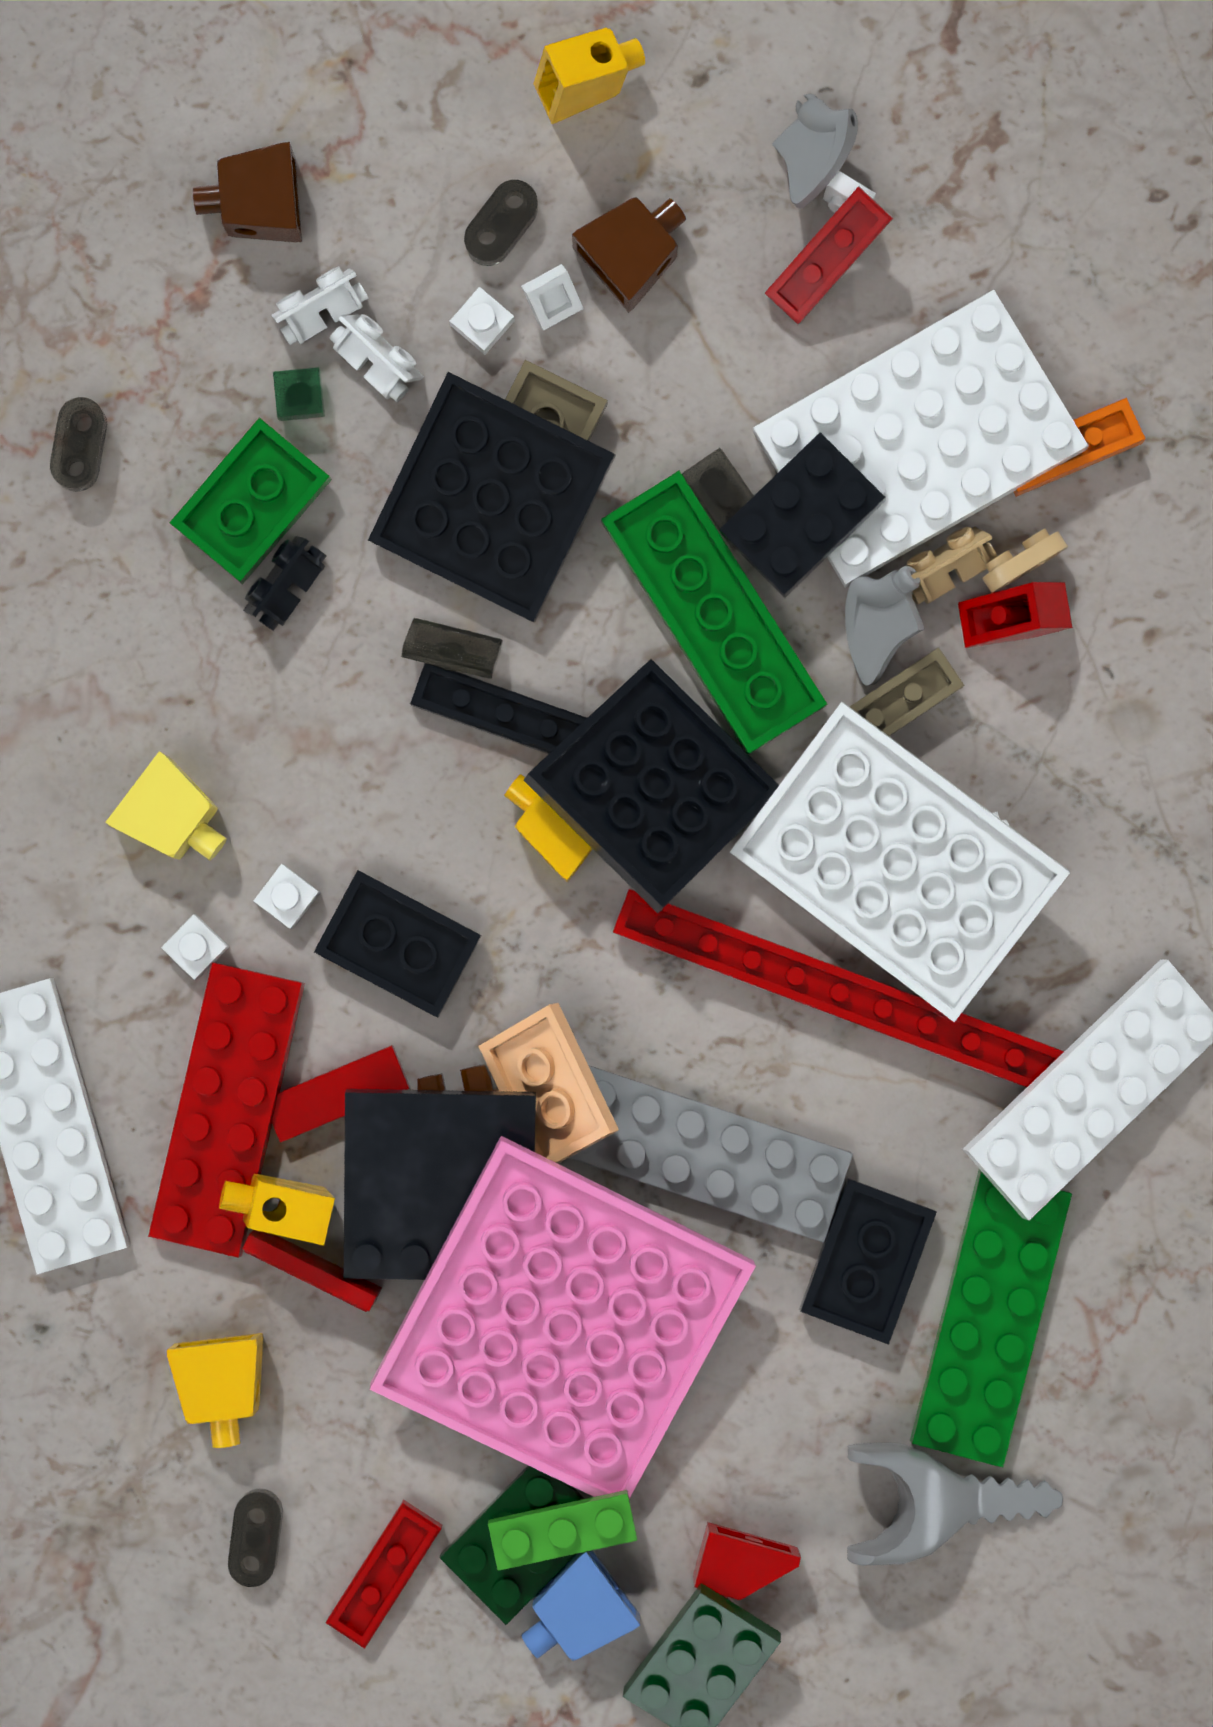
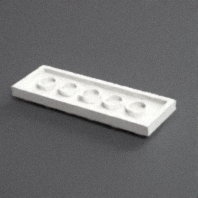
M1160 959L962 1150L1023 1219L1030 1220L1213 1043V1012L1170 961Z
M54 978L0 993V1147L36 1274L130 1246Z

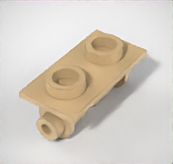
M977 527L961 528L950 534L946 539L947 543L933 552L927 550L911 557L907 561V566L917 571L911 576L914 579L920 578L919 587L913 590V601L917 605L923 601L929 604L956 588L949 575V572L954 569L963 583L986 570L985 565L997 557L995 550L987 542L992 539L991 534Z

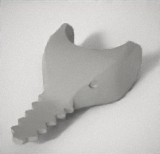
M852 1444L848 1446V1459L850 1461L885 1467L892 1472L898 1485L899 1502L898 1512L894 1516L892 1524L876 1539L848 1546L847 1559L851 1563L861 1566L905 1564L931 1555L967 1522L975 1525L978 1519L982 1517L991 1524L996 1521L999 1515H1002L1007 1521H1012L1017 1513H1020L1023 1518L1029 1520L1037 1511L1041 1516L1047 1518L1054 1509L1062 1506V1493L1052 1489L1045 1480L1034 1487L1028 1479L1023 1480L1016 1486L1011 1478H1006L1001 1484H998L991 1476H988L981 1483L973 1474L963 1478L925 1452L904 1444Z

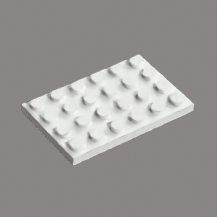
M995 290L988 292L753 427L755 436L777 473L821 432L886 497L885 502L827 557L845 588L857 577L869 575L1016 491L1017 488L1084 452L1088 447L1086 440Z
M844 702L839 704L730 851V853L953 1022L960 1016L1070 874L1068 869Z

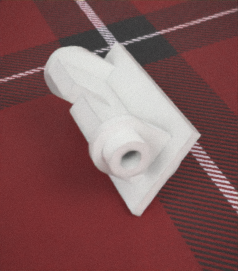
M339 266L333 268L316 279L319 287L304 296L300 290H297L276 303L279 311L271 316L277 323L285 319L288 325L280 330L289 345L296 341L301 345L304 341L327 328L319 314L323 309L326 308L333 321L336 323L341 316L349 315L363 307L361 303L367 300L368 296L359 282L351 286L349 280L357 276L353 270L349 268L342 272Z
M364 314L346 315L339 318L347 328L339 326L332 333L330 340L334 343L333 349L356 370H360L369 359L373 365L364 375V378L386 399L392 398L396 402L400 401L409 390L404 383L422 380L424 376L414 367L416 365L414 358L401 347H392L381 336L383 330L373 319Z

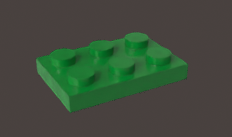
M259 417L169 523L243 585L332 479Z

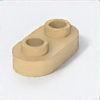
M1045 528L1022 543L1025 550L1013 557L1008 550L988 562L985 566L989 573L982 579L990 592L994 593L1003 589L1067 549L1068 545L1059 531L1049 535Z

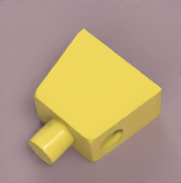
M160 751L105 822L124 834L178 860L184 856L191 846L211 861L219 853L227 838L208 825V822L217 812L218 807L173 759Z

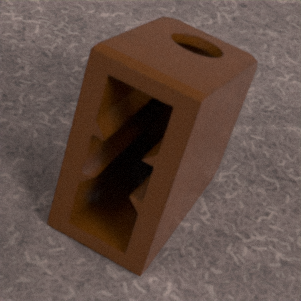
M283 142L221 158L217 161L219 185L193 187L196 215L221 213L222 225L228 236L295 243L302 242L296 159L290 142Z
M634 197L577 229L572 234V248L629 313L676 259L678 245L670 236V233L686 221V216L671 198L667 199L651 213L637 197Z

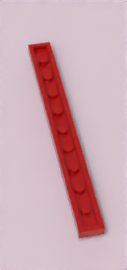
M631 889L627 892L613 930L614 934L1026 1088L1064 1052L963 1013L953 1022L923 998L669 903L657 913L636 891Z

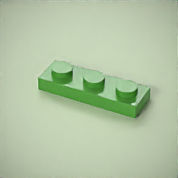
M627 1490L488 1520L498 1571L637 1541V1533Z

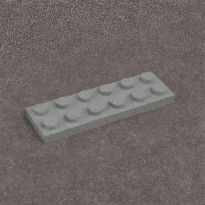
M588 1065L619 1131L571 1156V1159L824 1243L853 1153Z

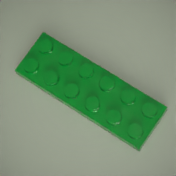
M680 470L601 519L605 530L748 755L828 705Z
M978 1170L910 1438L912 1444L1004 1467L1072 1193L1060 1190L1030 1220H1026L1017 1213L982 1171Z

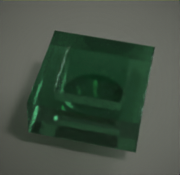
M319 367L273 372L276 411L279 421L325 417L322 379Z

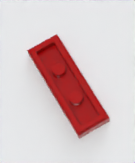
M858 186L767 289L765 294L792 320L800 324L894 218Z
M391 1045L279 1092L271 1120L279 1142H284L344 1117L346 1089H410L411 1087L394 1046Z
M253 1230L248 1235L242 1248L245 1253L365 1312L371 1310L382 1290V1287L366 1279H343L344 1268L274 1234Z
M403 1500L325 1623L365 1649L443 1525Z

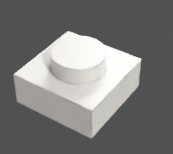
M838 171L826 186L823 200L828 202V207L835 213L858 186L873 199L876 193Z
M562 264L521 286L537 323L543 331L584 309L568 271Z
M479 287L449 322L451 327L486 355L514 323L515 319L508 310Z
M281 864L253 901L288 928L293 929L320 892L285 865Z
M193 914L161 948L194 980H198L211 966L212 962H215L229 946L198 915Z

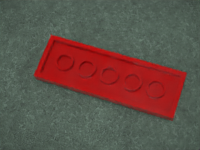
M212 962L148 1237L237 1258L242 1256V1248L248 1232V1228L243 1221L244 1214L219 1209L220 1197L225 1181L250 1186L253 1174L261 1175L272 1129L273 1111L277 1094L281 1090L305 983Z

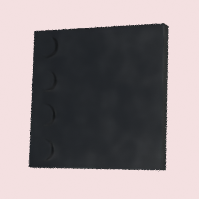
M447 372L368 541L535 623L616 454Z
M652 659L642 666L535 766L524 779L657 913L760 812L779 786Z
M346 1089L343 1279L425 1280L500 1137L503 1136L535 1152L536 1092Z

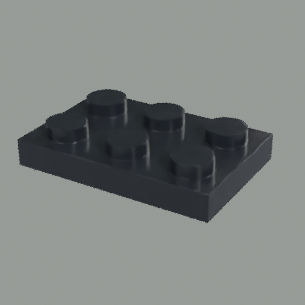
M820 432L719 530L723 537L786 598L885 502L886 497Z
M357 870L314 953L439 1018L482 935Z
M847 1178L800 1305V1312L889 1345L937 1211Z

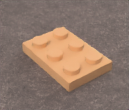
M559 1003L547 1005L478 1046L499 1091L536 1092L535 1153L559 1164L619 1131Z

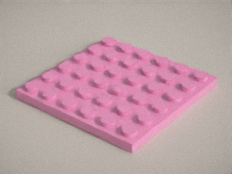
M501 1136L370 1383V1390L593 1497L627 1490L630 1499L756 1265L754 1260Z

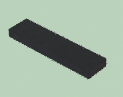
M428 661L424 663L410 705L546 754L552 752L587 719V717Z

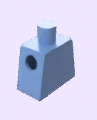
M591 1550L576 1554L533 1598L532 1607L541 1620L521 1636L528 1649L536 1658L541 1657L556 1644H559L566 1655L574 1661L635 1630L640 1626V1613L594 1551Z

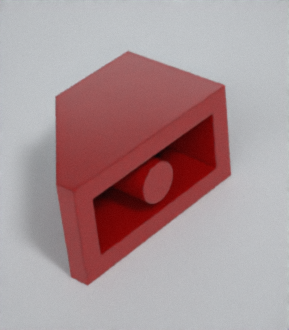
M1031 582L958 602L965 648L1035 638L1073 628L1065 582Z
M707 1522L693 1573L694 1588H698L702 1583L726 1599L730 1597L742 1600L798 1568L801 1555L798 1547Z

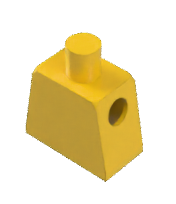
M602 28L544 46L533 85L551 124L562 121L617 96L621 91L628 71L645 65V54L640 42L636 38L618 44L610 28Z
M520 774L504 794L507 799L525 811L514 827L561 878L569 882L593 849L524 781L525 777Z
M253 1174L250 1186L225 1181L220 1197L219 1209L244 1214L243 1221L249 1229L324 1246L335 1198L322 1186ZM268 1199H279V1204L274 1210L269 1212L263 1211V1205Z
M263 1333L175 1343L167 1349V1358L187 1424L210 1422L213 1448L239 1445L241 1442L238 1418L254 1416L259 1410Z

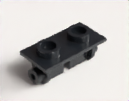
M295 536L292 542L289 539L285 540L272 558V562L276 565L266 579L259 577L245 596V600L249 603L243 611L254 617L261 611L263 615L258 621L272 631L276 629L278 624L281 626L285 624L301 601V599L287 590L293 583L304 592H307L320 572L325 568L322 562L327 556L314 546L305 551L304 548L309 543V540L306 538Z

